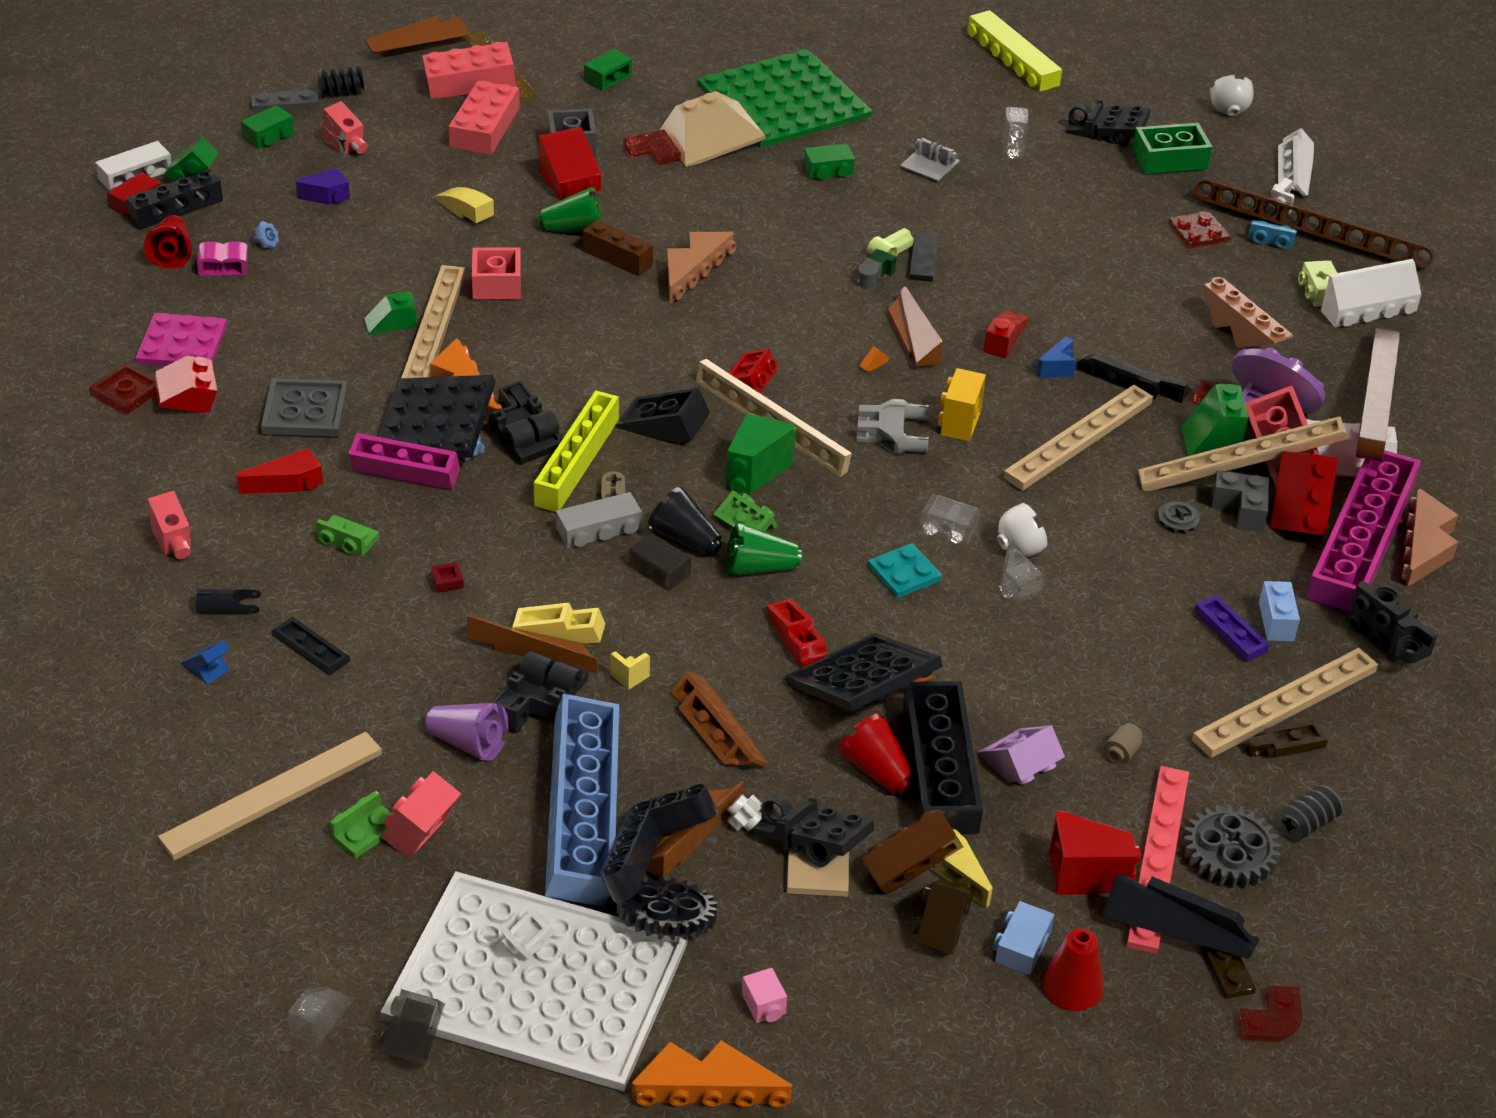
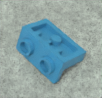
M1252 220L1247 240L1258 244L1262 243L1292 250L1297 229L1285 225L1279 226L1265 221Z

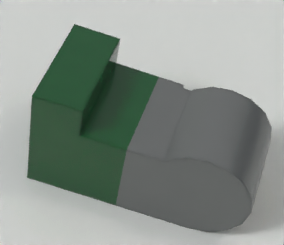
M877 248L859 266L858 285L865 289H872L877 286L878 280L885 274L893 275L896 272L897 256Z

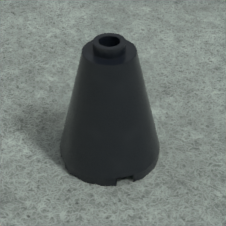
M676 487L667 494L670 498L664 504L660 501L651 513L648 524L651 526L649 528L653 532L704 557L708 554L711 556L715 555L722 546L720 542L722 537L684 488Z

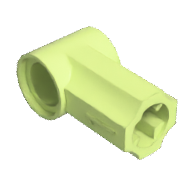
M903 228L884 239L879 236L873 238L868 245L867 253L871 255L878 248L897 256L898 253L913 246L914 239L910 231Z

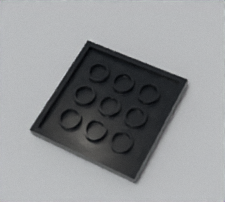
M469 375L399 378L379 437L454 451L457 453L458 458L473 457L496 383L494 376Z
M873 633L787 674L786 680L790 687L854 712L862 710L866 704L874 700L886 698L888 693L894 690L908 687L911 682L919 678L932 675L933 671L943 667L941 656Z

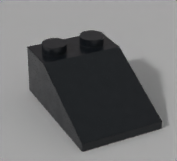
M699 388L636 397L616 423L618 429L667 443H687L694 438L710 414V411Z

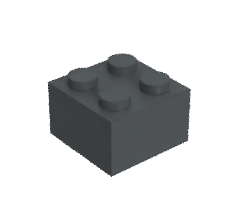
M592 109L548 110V134L581 127L593 155L596 156V129Z

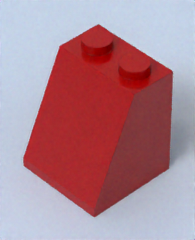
M581 127L539 136V172L559 201L592 187L595 188L596 192L601 191V172Z
M1056 811L1049 852L1057 895L1110 894L1118 873H1122L1136 881L1135 865L1140 864L1141 852L1139 845L1135 846L1133 833L1064 811Z

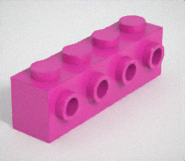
M356 433L349 452L353 471L453 490L460 471L457 453L454 451Z

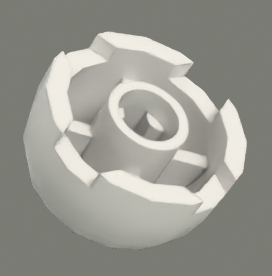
M1235 75L1225 76L1216 80L1215 85L1210 88L1213 107L1218 112L1229 116H1236L1245 112L1253 100L1252 81L1246 77L1242 80L1235 79Z
M1025 503L1014 506L1006 511L999 521L998 543L1004 550L1007 549L1017 557H1030L1040 553L1047 547L1044 527L1038 529L1036 522L1032 518L1036 516V513L1030 506Z

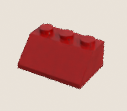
M1282 451L1270 528L1326 536L1338 462L1337 457Z

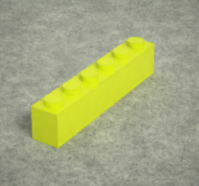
M989 10L969 17L968 34L977 39L983 47L989 49L995 57L997 56L1001 59L1005 66L1013 69L1017 76L1025 79L1031 87L1040 92L1060 86L1062 69Z
M595 390L535 480V507L553 512L563 507L619 420L618 396Z

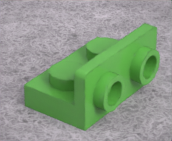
M732 491L714 513L716 519L730 528L736 525L735 522H742L766 531L769 526L773 529L778 527L774 519L775 514L766 506L760 508L755 505V501L745 493L741 496L737 492Z
M333 515L327 522L318 519L315 523L317 539L321 543L339 547L348 554L354 553L363 556L380 538L379 531Z
M374 791L367 797H363L357 804L338 814L330 822L332 840L354 859L384 840L382 835L387 828L384 822L391 812L382 806L381 794Z

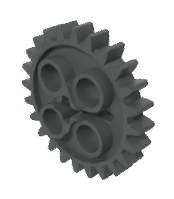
M1216 805L1214 812L1205 808L1203 815L1197 812L1194 820L1189 819L1188 826L1185 827L1182 848H1185L1184 856L1191 858L1189 865H1199L1197 873H1209V881L1217 877L1221 886L1227 880L1230 881L1232 888H1235L1237 882H1241L1246 888L1248 887L1249 880L1258 885L1260 877L1267 880L1269 873L1275 872L1281 855L1279 853L1281 844L1277 843L1279 836L1272 834L1273 826H1263L1265 818L1255 820V812L1253 811L1246 815L1244 814L1243 807H1240L1235 812L1231 805L1227 806L1226 811H1223L1219 805Z

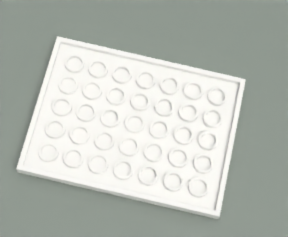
M455 871L380 1012L381 1020L624 1092L686 949L688 936L687 940L682 939L680 936H675V940H671L669 936L658 939L657 934L646 936V931L635 932V926H625L626 921L619 920L617 916ZM533 908L555 933L528 959L520 951L514 955L504 945L502 940L506 937L499 928L504 924L510 930Z

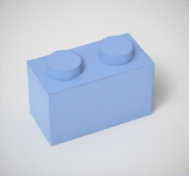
M1264 581L1259 606L1267 640L1294 641L1300 618L1291 582Z
M1019 901L1015 911H1009L1003 926L1006 929L1004 934L998 933L994 941L993 950L997 951L995 962L1031 975L1051 933L1054 914Z

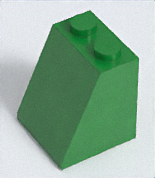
M1215 384L1185 421L1181 429L1187 457L1243 442L1248 414L1241 385Z
M747 413L728 449L726 488L737 493L751 494L792 466L794 461L796 425Z

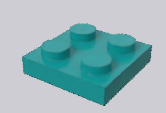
M913 543L868 560L867 566L896 598L942 580V574Z

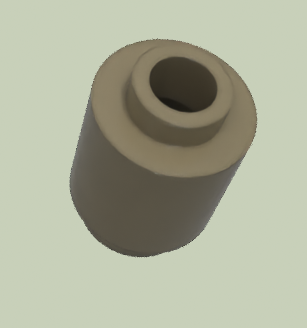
M1131 723L1118 727L1104 745V752L1107 758L1113 763H1128L1142 745V731Z

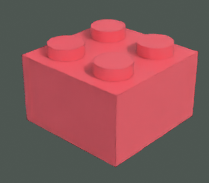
M473 248V299H521L520 248Z
M434 771L426 779L420 777L410 789L411 793L407 798L402 796L392 808L393 812L384 822L387 828L382 838L408 858H411L446 820L461 795L459 791Z

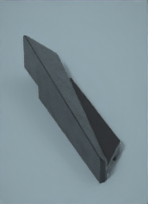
M1093 353L1081 359L1076 358L1075 370L1124 389L1135 385L1152 395L1153 400H1156L1160 395L1182 404L1192 391L1186 383L1158 377L1098 353Z
M1118 873L1102 914L1103 917L1246 959L1251 958L1260 940L1257 936L1247 933L1243 927L1245 920L1239 912L1153 876L1146 887L1126 875Z

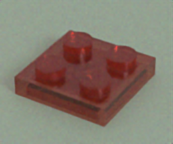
M1210 211L1169 218L1168 224L1188 249L1230 241V235Z
M126 362L89 387L91 396L126 415L157 394L155 378Z

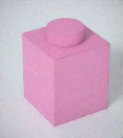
M773 968L743 977L742 996L756 1023L765 1020L767 1022H774L786 1014L787 995Z

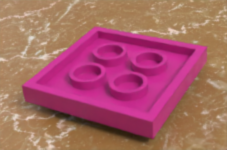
M154 313L137 353L136 364L167 366L185 356L204 357L212 359L213 363L227 327V319Z

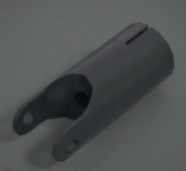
M197 589L196 611L197 614H255L260 611L258 606L243 605L239 602L246 598H259L261 592L256 589Z

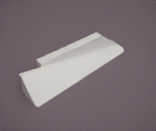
M1302 128L1283 138V143L1278 145V184L1284 178L1293 181L1291 191H1298L1301 195L1307 196L1313 165L1314 142Z

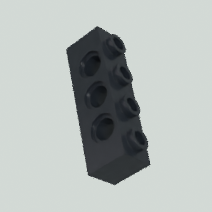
M210 169L200 171L186 178H180L165 185H159L144 192H138L126 198L129 220L139 230L159 224L168 216H182L223 201L221 180Z

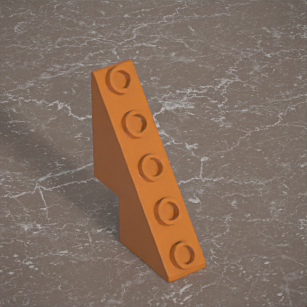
M455 339L430 363L431 377L479 375L476 362L470 359L467 347L462 346L459 339ZM493 392L484 419L486 422H489V414L492 411L502 409L500 404H496Z
M722 1040L702 1062L669 1042L632 1082V1101L637 1102L641 1106H651L655 1103H671L673 1106L681 1107L688 1103H703L708 1107H716L721 1103H736L740 1107H750L754 1104H770L772 1107L781 1108L791 1102L792 1084Z

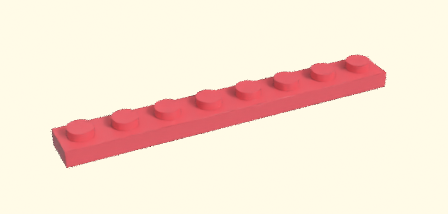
M1160 766L1139 883L1146 887L1152 876L1170 883L1189 772ZM1131 925L1127 948L1157 954L1161 934Z

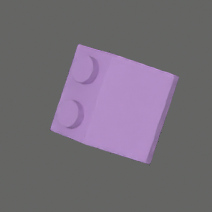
M1052 725L1021 728L977 752L1007 782H1018L1019 785L1032 781L1035 778L1034 774L1039 771L1043 773L1055 768V762L1065 757Z

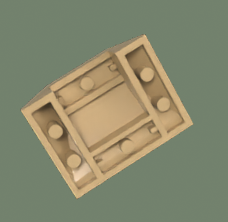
M717 91L676 105L659 130V133L685 167L700 164L766 139L764 133L738 101Z

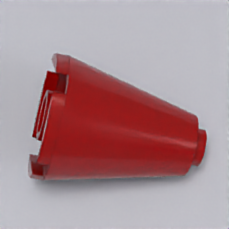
M176 215L168 216L147 234L144 241V253L147 259L152 264L162 266L160 269H179L188 262L192 255V242L186 223L181 217Z
M875 714L867 717L854 727L857 732L851 738L848 734L844 736L838 745L837 751L845 760L892 795L896 793L904 795L914 786L913 780L915 775L887 720L883 716Z
M1074 929L1070 931L1043 973L1041 987L1053 1005L1064 1010L1079 1012L1092 1006L1094 1007L1103 996L1104 981L1098 940L1089 930Z

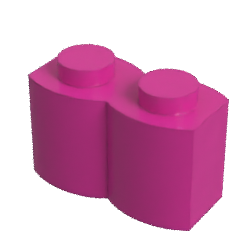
M204 242L199 244L197 258L198 275H247V244L242 242H228L225 244Z

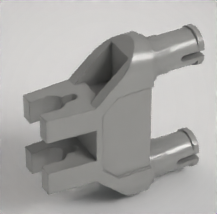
M892 399L881 405H859L857 426L858 431L863 432H857V442L877 443L892 454L902 455L905 451L928 452L929 437L907 436L904 433V421L906 419L928 421L929 405L909 404L904 399Z

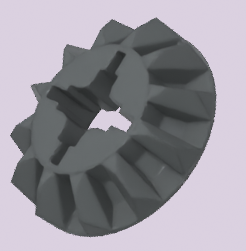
M1169 502L1159 509V523L1164 524L1165 529L1173 528L1175 533L1178 530H1182L1186 534L1189 529L1195 531L1196 526L1199 525V512L1187 503ZM1175 513H1176L1177 516H1179V518H1183V520H1179L1178 518H1174V517H1175Z

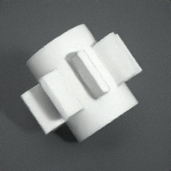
M743 794L740 795L727 809L731 814L728 822L737 831L741 827H744L747 831L751 830L762 819L759 810L763 804L754 795L749 799Z

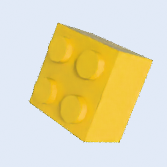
M956 368L953 378H948L946 392L942 393L940 407H944L938 419L941 435L966 441L971 440L981 412L986 374Z

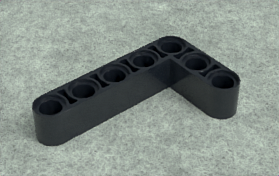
M704 783L695 784L642 801L630 808L600 872V876L615 903L624 902L638 892L662 835L706 822L718 813V809Z

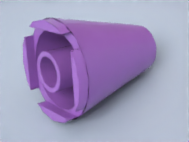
M496 703L434 706L427 712L424 720L429 734L480 760H493L505 744V741L501 740L503 731L508 732V715L503 706Z

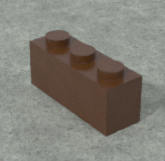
M596 220L583 230L584 252L638 277L653 266V244L599 220Z
M940 809L923 814L919 821L909 828L905 827L898 830L893 835V838L884 844L873 846L862 859L879 887L887 895L964 846Z

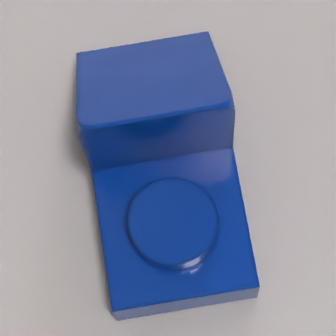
M1065 337L1041 356L1038 360L1036 376L1039 378L1074 377L1076 359L1073 358L1074 351H1072L1074 340Z
M222 640L202 649L181 664L206 684H209L229 671L222 654L229 651L230 648L225 640Z

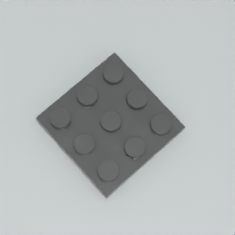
M272 378L261 424L262 434L339 437L348 392V381Z

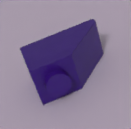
M338 168L295 179L298 199L328 205L350 199L349 181Z

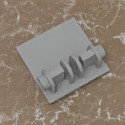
M922 138L917 139L915 147L918 149L900 167L939 182L960 160L957 159L958 154L955 153V150L943 147V145L938 146L935 142L932 144L931 141Z

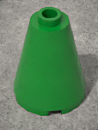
M588 188L541 210L542 214H538L540 227H544L546 232L583 233V230L596 220L602 221L599 200L592 195V193L596 192L595 188Z
M735 522L736 525L732 526L726 551L730 552V559L732 563L726 561L728 575L794 570L796 565H800L802 550L798 549L796 543L742 522Z

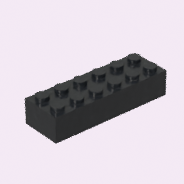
M962 681L911 682L904 689L903 713L911 769L915 775L913 783L918 820L923 814L940 809L952 829L957 830L960 834H980L983 806Z

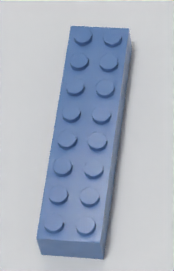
M568 694L562 695L554 720L545 897L605 907L610 894L600 876V872L616 837L619 704Z

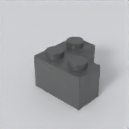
M1217 471L1212 491L1211 508L1237 512V529L1263 533L1268 513L1269 478Z

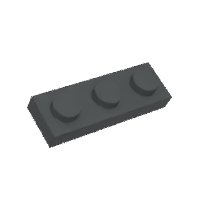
M304 89L294 92L281 91L279 93L261 92L251 94L253 112L264 111L276 105L283 110L319 107L317 90Z

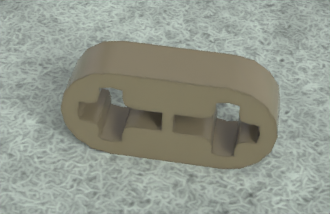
M613 471L602 476L601 499L625 493V477L623 474ZM611 482H616V487H611Z

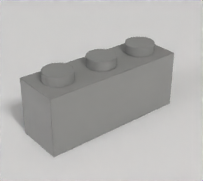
M631 492L556 510V529L567 548L574 546L582 547L590 542L608 540L613 536L625 533L632 534L637 530H641L642 511Z

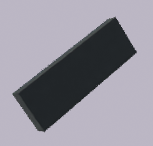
M915 234L909 280L933 282L938 236Z
M293 616L272 630V636L329 676L350 662L349 655Z

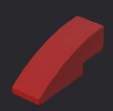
M790 598L766 605L771 621L795 660L802 667L827 656L826 640L814 629L813 619Z

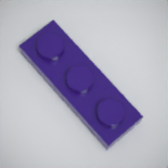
M1218 595L1196 604L1194 612L1246 662L1268 652L1269 644Z

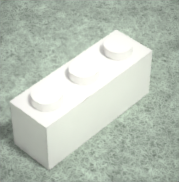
M158 141L95 162L98 179L110 191L112 188L121 185L129 178L141 172L147 174V176L155 177L165 173L171 164V155Z

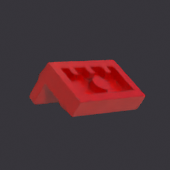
M770 349L746 351L729 374L747 386L749 385L750 388L758 393H761L778 368Z

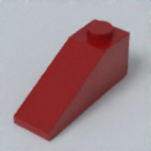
M1009 311L995 317L986 330L983 352L1006 359L1030 317Z
M309 448L238 472L236 473V480L240 494L301 492L307 489H314L318 485L323 484L321 464Z

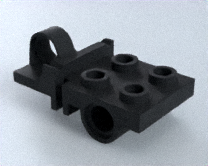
M1098 100L1091 111L1085 103L1077 102L1069 112L1066 133L1071 135H1090V138L1093 140L1095 137H1098V141H1102L1103 136H1108L1111 144H1119L1125 147L1129 144L1131 137H1134L1136 127L1146 126L1150 117V108L1113 105L1104 109L1103 100ZM1075 110H1082L1085 116H1078Z
M521 380L499 388L498 404L501 405L502 409L492 411L489 414L488 422L492 431L496 430L520 465L554 452L563 440L562 435L559 433V423L555 414L551 410L543 411L542 402H537V395L532 396Z
M1365 581L1357 584L1346 620L1351 629L1362 633L1375 647H1380L1388 652L1387 659L1392 663L1398 660L1405 663H1416L1432 654L1438 635L1417 620L1418 612L1414 611L1410 614L1411 607L1406 606L1402 609L1398 606L1400 594L1395 588L1387 585L1373 588ZM1407 649L1413 650L1414 653L1408 652Z
M529 651L521 662L519 673L514 672L512 677L508 678L507 687L491 703H496L505 708L508 715V730L519 733L527 722L529 713L545 719H551L554 722L562 695L574 696L588 681L589 672Z
M775 794L763 803L761 823L753 828L754 835L783 842V850L788 851L792 847V852L797 853L804 847L809 861L816 866L823 867L838 855L844 856L872 833L874 831V819L862 817L857 813L839 812L830 807L822 808L818 811L817 798L812 797L797 809H793L786 797ZM773 803L780 807L782 814H779L774 809Z

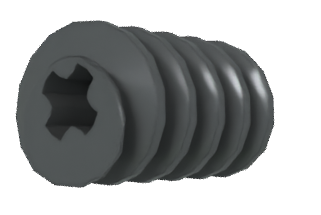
M1318 785L1279 809L1277 823L1280 830L1293 842H1299L1302 837L1306 838L1311 832H1315L1319 827L1325 826L1327 822H1331L1335 817L1342 815L1344 811L1343 803L1338 794L1330 787Z

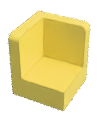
M615 651L610 654V675L629 690L650 677V656L644 653L636 659L632 656L624 659Z

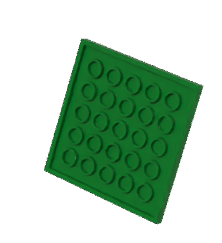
M801 49L794 53L782 54L779 57L764 59L753 64H745L738 68L727 69L723 72L697 78V84L706 93L717 91L739 102L766 137V139L756 142L760 148L872 117L873 113L859 97L808 49Z

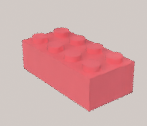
M495 42L484 46L475 45L471 48L452 49L440 53L431 52L423 55L425 74L431 98L469 94L477 81H489L490 83L500 85L507 84L511 87L516 86L514 65L507 42Z
M477 81L449 125V146L492 155L519 110V88L511 87L507 84L500 85L490 83L489 81Z
M1292 385L1245 402L1248 419L1256 438L1308 425ZM1318 448L1298 452L1320 455ZM1281 457L1265 461L1275 488L1277 486Z

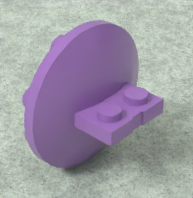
M1268 347L1265 350L1242 349L1236 353L1231 362L1233 375L1245 388L1242 392L1245 402L1291 385L1294 388L1304 414L1317 412L1325 401L1324 384L1303 368L1300 360L1296 358L1288 359L1280 355L1273 348Z

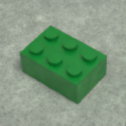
M1199 123L1136 127L1132 150L1145 174L1208 169L1212 145Z

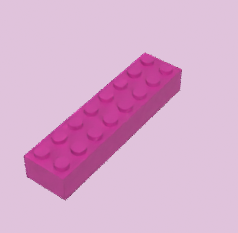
M1384 450L1382 462L1364 460L1313 572L1307 599L1349 612L1356 585L1365 581L1372 586L1415 486L1421 463L1420 460Z

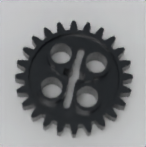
M660 876L659 881H655L651 877H647V882L642 880L638 892L632 898L617 903L616 913L620 914L619 920L626 921L625 926H635V932L644 930L646 931V936L657 934L658 939L669 936L671 940H675V936H680L682 939L687 940L688 934L697 938L699 932L706 934L708 928L712 929L714 923H716L718 909L717 902H714V896L707 895L708 890H698L697 884L688 886L687 880L681 883L676 882L675 878L665 881Z

